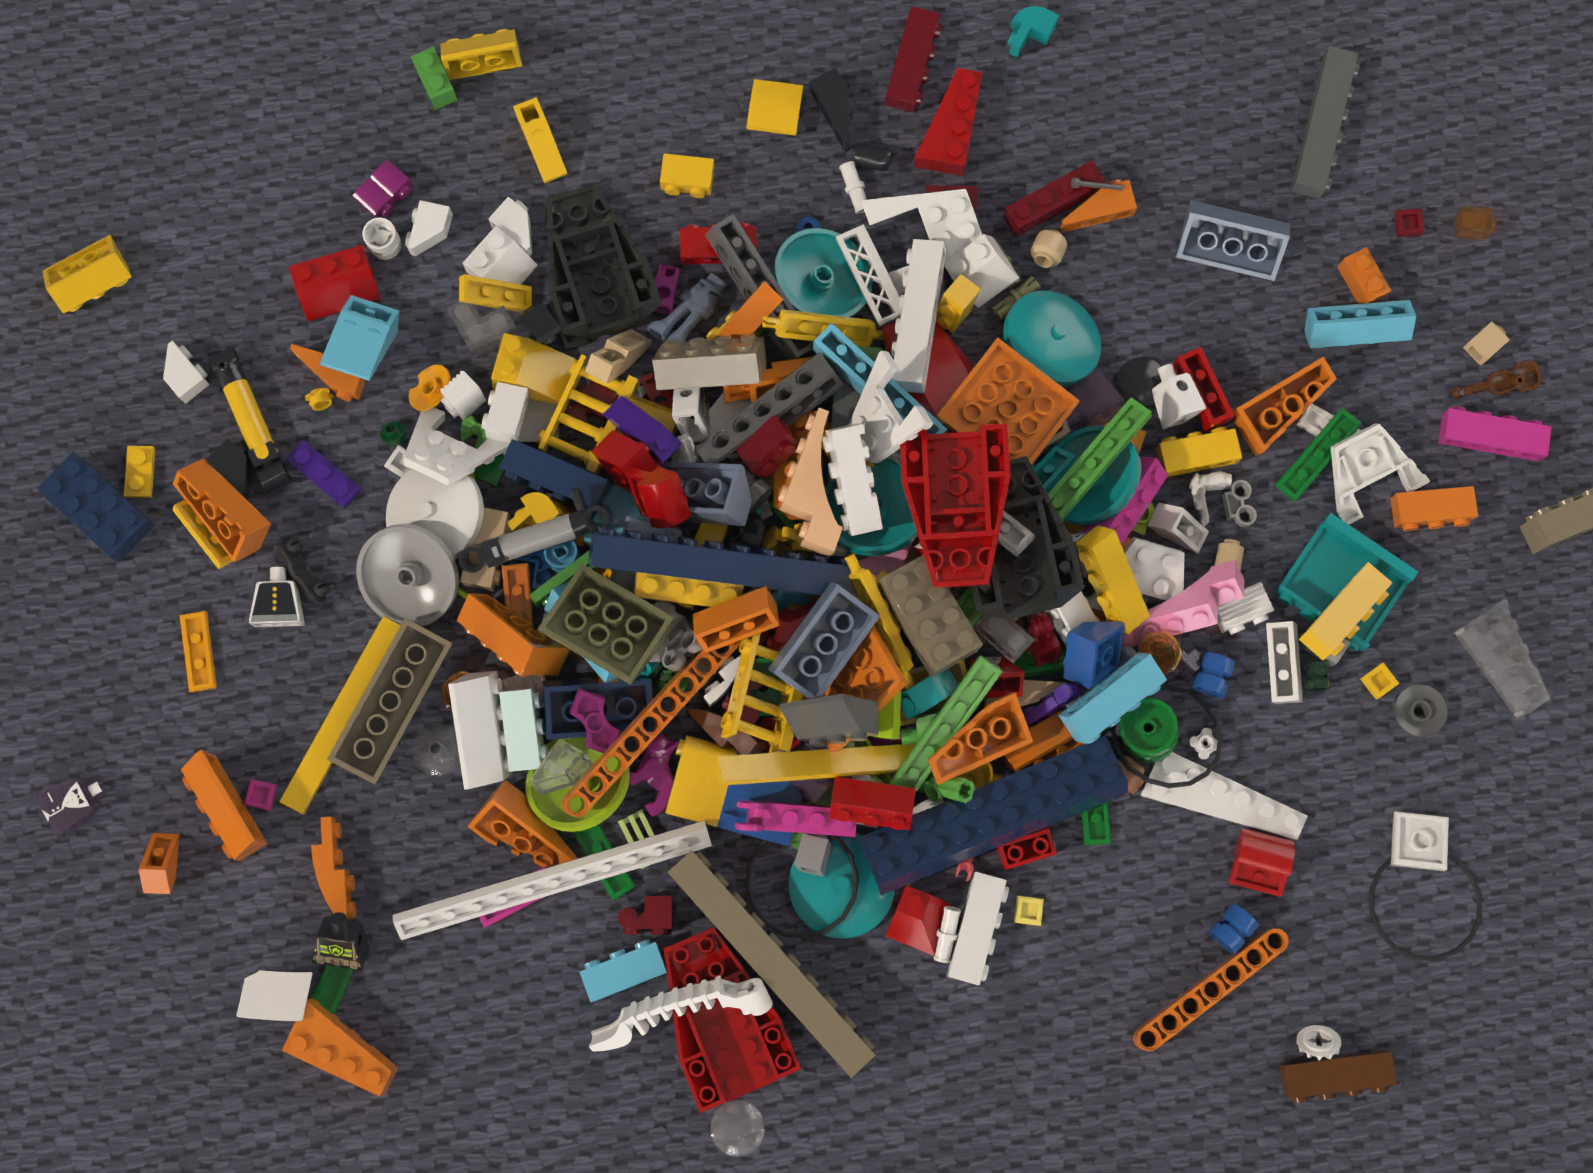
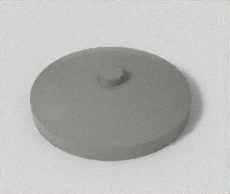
M396 524L386 527L367 540L358 556L356 574L359 589L367 604L380 617L384 616L399 625L406 618L419 626H425L445 614L456 598L459 587V574L455 559L446 544L425 528L411 524Z

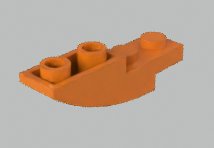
M813 357L772 362V369L765 370L760 383L723 386L725 403L751 399L752 403L755 402L768 390L772 389Z
M321 817L322 844L311 845L317 881L333 914L341 912L346 915L347 919L352 920V918L356 917L355 902H351L350 891L355 890V879L353 875H350L349 870H339V865L343 864V853L341 849H338L337 839L342 836L340 822L336 823V818Z

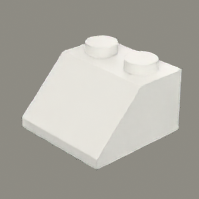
M497 226L491 230L463 262L466 272L471 276L515 284H522L538 266L515 240Z
M986 234L980 236L945 262L944 265L954 281L962 274L981 288L975 301V305L978 308L1019 279V276L994 238Z

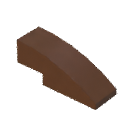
M706 707L690 708L688 711L721 748L735 747L741 755L761 754L769 744V741L738 730L737 734L728 738L721 737L723 711Z

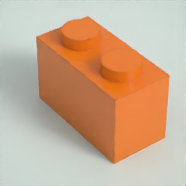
M1367 247L1345 257L1337 267L1358 304L1378 303L1384 300L1391 292L1389 285Z

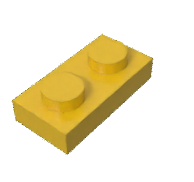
M127 446L124 497L152 498L155 460L154 446Z

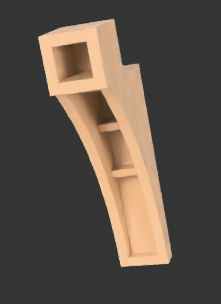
M818 408L815 415H809L805 425V429L809 430L806 439L801 437L796 449V453L800 454L797 463L792 461L787 476L791 478L788 487L783 485L778 500L782 502L779 510L809 521H804L799 532V536L803 538L800 546L830 557L835 551L843 527L837 524L833 516L823 485L821 444L829 411Z

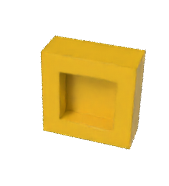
M1384 663L1379 664L1360 678L1376 700L1399 684Z

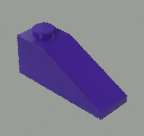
M622 395L603 413L623 434H628L636 442H644L651 450L650 456L659 462L661 466L678 451L682 444L665 426Z

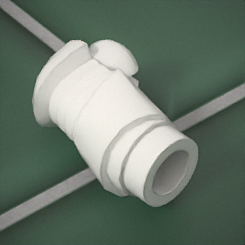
M1218 471L1199 475L1197 472L1192 477L1189 488L1192 489L1191 493L1193 496L1197 495V490L1200 487L1203 488L1204 493L1211 490L1230 489L1232 474Z

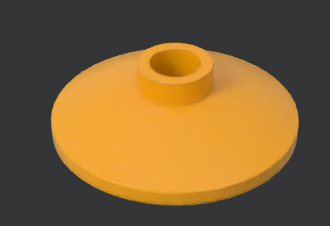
M442 365L429 366L418 375V386L409 391V402L414 409L428 411L441 402L440 400L443 398L441 388H445V385H448L449 381H451L449 371Z

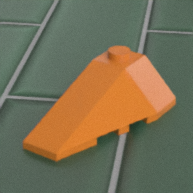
M1013 692L990 702L928 758L936 784L944 783L1033 742L1016 693Z
M504 780L492 793L467 826L490 844L497 846L500 840L513 846L511 853L520 856V853L533 855L535 864L541 867L550 868L578 859L558 833L541 821L533 812L527 796L507 780Z

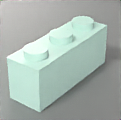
M537 686L505 689L499 692L509 772L541 769L546 765V761L549 760V749L547 745H544L543 734L546 733L545 721L543 718H540L539 708H542L541 693L537 692Z

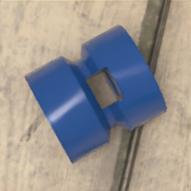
M1203 652L1199 663V668L1202 671L1196 673L1192 688L1216 698H1225L1229 687L1226 679L1232 677L1236 662L1220 654Z
M1232 903L1223 914L1224 920H1218L1208 933L1222 947L1235 955L1245 944L1244 937L1250 938L1260 925L1245 910Z

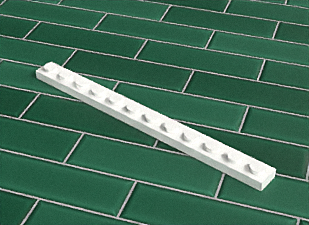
M705 821L397 913L392 915L393 923L400 939L404 940L689 853L691 850L693 852L712 846Z

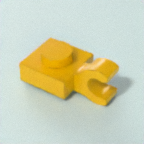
M803 524L794 525V529L783 527L782 530H775L774 540L792 542L793 551L805 554H820L800 546L803 538L799 536V532Z

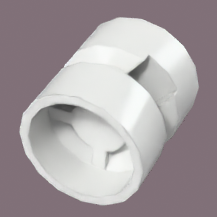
M374 218L366 223L362 233L363 240L373 256L382 260L395 257L401 249V239L393 224L385 218Z

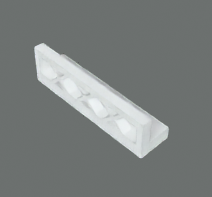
M864 224L836 236L843 255L879 328L896 321L897 318H901L902 310H899L900 297ZM854 237L859 246L858 252L848 249L844 241ZM859 258L868 261L870 266L869 274L857 269L856 264ZM870 280L877 282L881 290L880 296L869 293L867 286ZM881 302L887 304L892 315L883 319L878 311Z

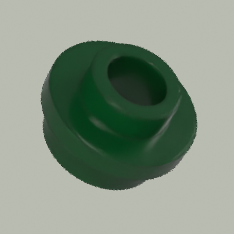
M390 422L381 429L380 437L388 445L397 446L405 440L406 429L401 422Z

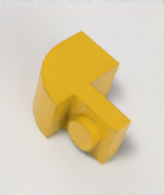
M533 492L520 498L525 507L519 509L514 514L508 525L512 531H516L570 512L559 499Z

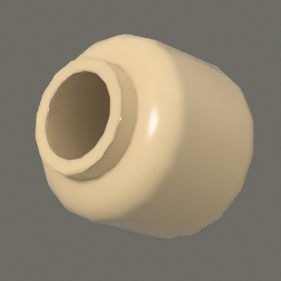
M1057 230L1040 231L1031 247L1032 258L1041 267L1049 268L1056 266L1061 262L1065 254L1067 241Z

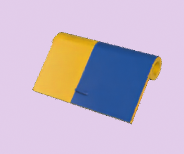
M686 735L685 740H679L676 754L680 755V760L666 814L696 822L705 821L707 825L786 846L790 845L793 832L735 829V823H746L747 809L737 807V801L755 799L801 803L807 780L720 786L715 759L718 756L741 755L739 751L732 747L721 748L717 743Z

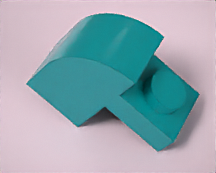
M1031 6L1020 10L1012 20L1011 29L1013 32L1007 43L1011 45L1009 54L1018 58L1028 37L1047 45L1057 25L1059 14L1039 6Z
M949 668L932 678L928 675L913 687L901 692V709L909 720L951 695L959 684Z

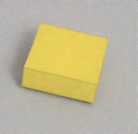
M1017 896L1014 923L1041 926L1044 899Z

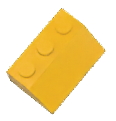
M501 29L496 33L487 35L475 34L471 38L461 40L453 38L445 43H440L441 60L449 80L522 67L514 29Z
M111 235L102 238L42 271L46 290L63 314L68 311L78 310L84 302L102 297L110 288L114 286L120 287L131 278L130 270Z

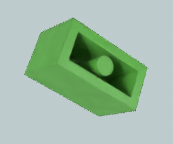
M434 46L411 56L416 71L435 110L458 101Z

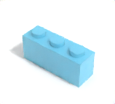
M650 939L635 944L636 950L626 953L622 949L609 954L611 960L600 963V960L596 959L584 964L585 970L580 971V975L590 1002H595L666 974V965L657 942L651 943Z

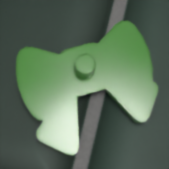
M467 415L461 424V440L465 442L472 435H477L478 439L475 449H478L487 440L485 429L482 428V424L477 422L472 415Z

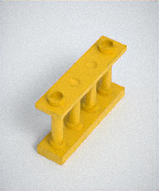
M581 354L579 360L575 359L569 371V374H572L547 429H542L537 444H539L538 449L544 453L547 452L550 446L584 461V464L587 465L586 471L598 476L602 466L591 452L592 450L587 452L554 437V434L559 424L562 423L594 437L598 445L612 430L619 431L609 420L605 428H597L565 414L570 400H574L601 413H604L611 406L575 390L581 376L617 391L616 394L619 397L622 395L627 400L635 396L640 383L637 378L629 375L626 381L622 380L620 382L614 379L605 384L585 372L588 360L585 355Z
M761 633L742 639L739 652H741L728 709L721 720V728H723L721 737L728 738L737 734L738 730L769 741V745H771L769 753L790 752L794 732L781 712L780 705L777 706L746 695L749 680L781 691L783 695L781 704L800 701L803 697V694L783 680L752 669L755 655L774 661L780 653L758 645ZM743 705L775 716L777 720L775 730L770 731L740 720Z

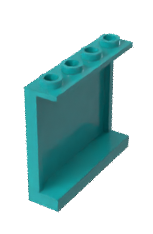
M1330 513L1324 518L1275 590V593L1280 595L1278 599L1287 606H1296L1301 610L1300 614L1304 618L1314 621L1357 572L1369 562L1388 578L1392 584L1386 590L1389 593L1386 599L1379 606L1375 603L1371 607L1375 610L1374 613L1365 622L1360 620L1356 624L1360 629L1351 639L1345 637V639L1351 642L1348 648L1354 651H1358V649L1363 651L1370 646L1368 644L1408 583L1414 580L1418 571Z

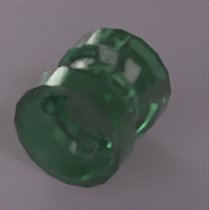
M1316 661L1302 664L1303 672L1306 674L1304 690L1311 691V688H1319V690L1331 689V681L1327 677V673L1330 671L1329 662Z

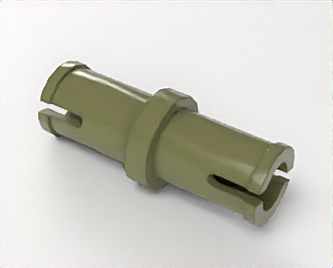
M1030 276L1017 289H1011L1007 297L992 307V311L996 316L999 315L998 318L1001 321L1004 320L1009 310L1021 297L1041 289L1037 281L1034 282L1035 278Z

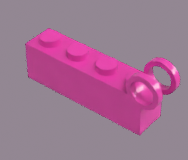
M755 799L737 801V807L747 809L746 823H735V829L770 830L856 837V822H841L836 819H829L831 805Z

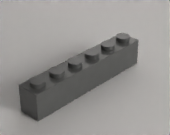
M1329 46L1323 55L1291 187L1292 192L1320 199L1324 192H1329L1333 179L1329 177L1330 170L1335 168L1338 154L1334 153L1336 146H1340L1344 133L1340 131L1341 124L1346 122L1349 109L1345 107L1347 100H1351L1354 92V86L1351 85L1352 78H1356L1360 63H1356L1358 57L1356 52Z

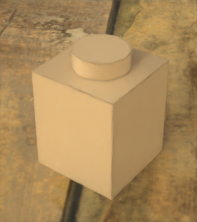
M1491 322L1463 348L1481 366L1510 339L1500 326Z

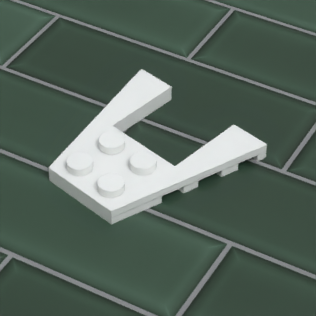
M966 189L861 201L869 225L918 208L929 240L944 241L946 249L945 262L982 236ZM909 266L888 273L899 296L905 292L906 287H903V275L905 271L908 272Z

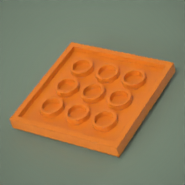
M997 337L935 418L954 433L981 431L980 425L1007 423L1009 459L1027 456L1032 465L1080 400Z
M875 626L868 632L822 697L846 694L878 702L879 713L908 684ZM803 695L802 700H807L808 698ZM846 739L845 744H831L829 742H826L830 752H839L850 739Z

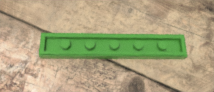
M979 655L888 784L916 788V793L932 771L928 758L963 728L1003 670L982 655Z

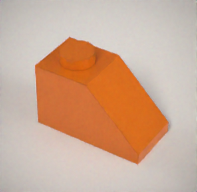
M152 833L138 869L143 893H171L176 880L179 834Z

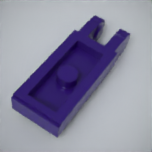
M1075 682L1061 684V686L1055 688L1053 693L1042 697L1040 705L1037 707L1033 705L1024 709L1022 712L1028 728L1032 725H1037L1076 699L1077 696H1080L1082 692L1081 685Z

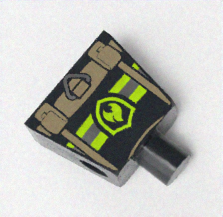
M341 912L334 913L331 917H324L316 937L312 963L362 971L369 953V944L362 923L347 919L346 915Z

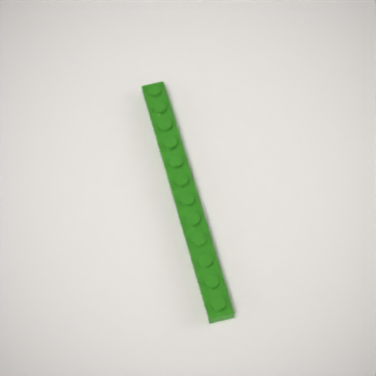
M1130 397L1049 492L1048 495L1062 521L1151 418L1152 411L1132 397ZM969 586L956 602L973 627L982 615L976 612L972 587Z

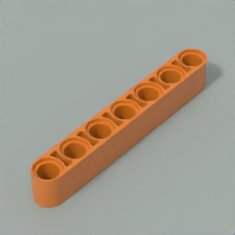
M1267 929L1260 933L1235 955L1233 954L1137 1028L1133 1035L1135 1045L1144 1051H1154L1282 953L1288 946L1286 933L1280 929ZM1272 933L1279 939V944L1276 948H1272L1268 944V937ZM1251 949L1258 954V960L1253 965L1247 960V953ZM1229 966H1233L1237 970V977L1233 981H1230L1226 976V969ZM1208 982H1212L1216 986V993L1212 997H1208L1205 993L1204 988ZM1188 998H1191L1195 1003V1009L1190 1014L1183 1008L1184 1001ZM1167 1014L1171 1015L1174 1019V1025L1169 1030H1166L1162 1025V1019ZM1145 1031H1150L1153 1035V1041L1149 1046H1144L1141 1042V1035Z

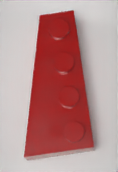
M957 68L915 156L914 167L963 176L982 72Z

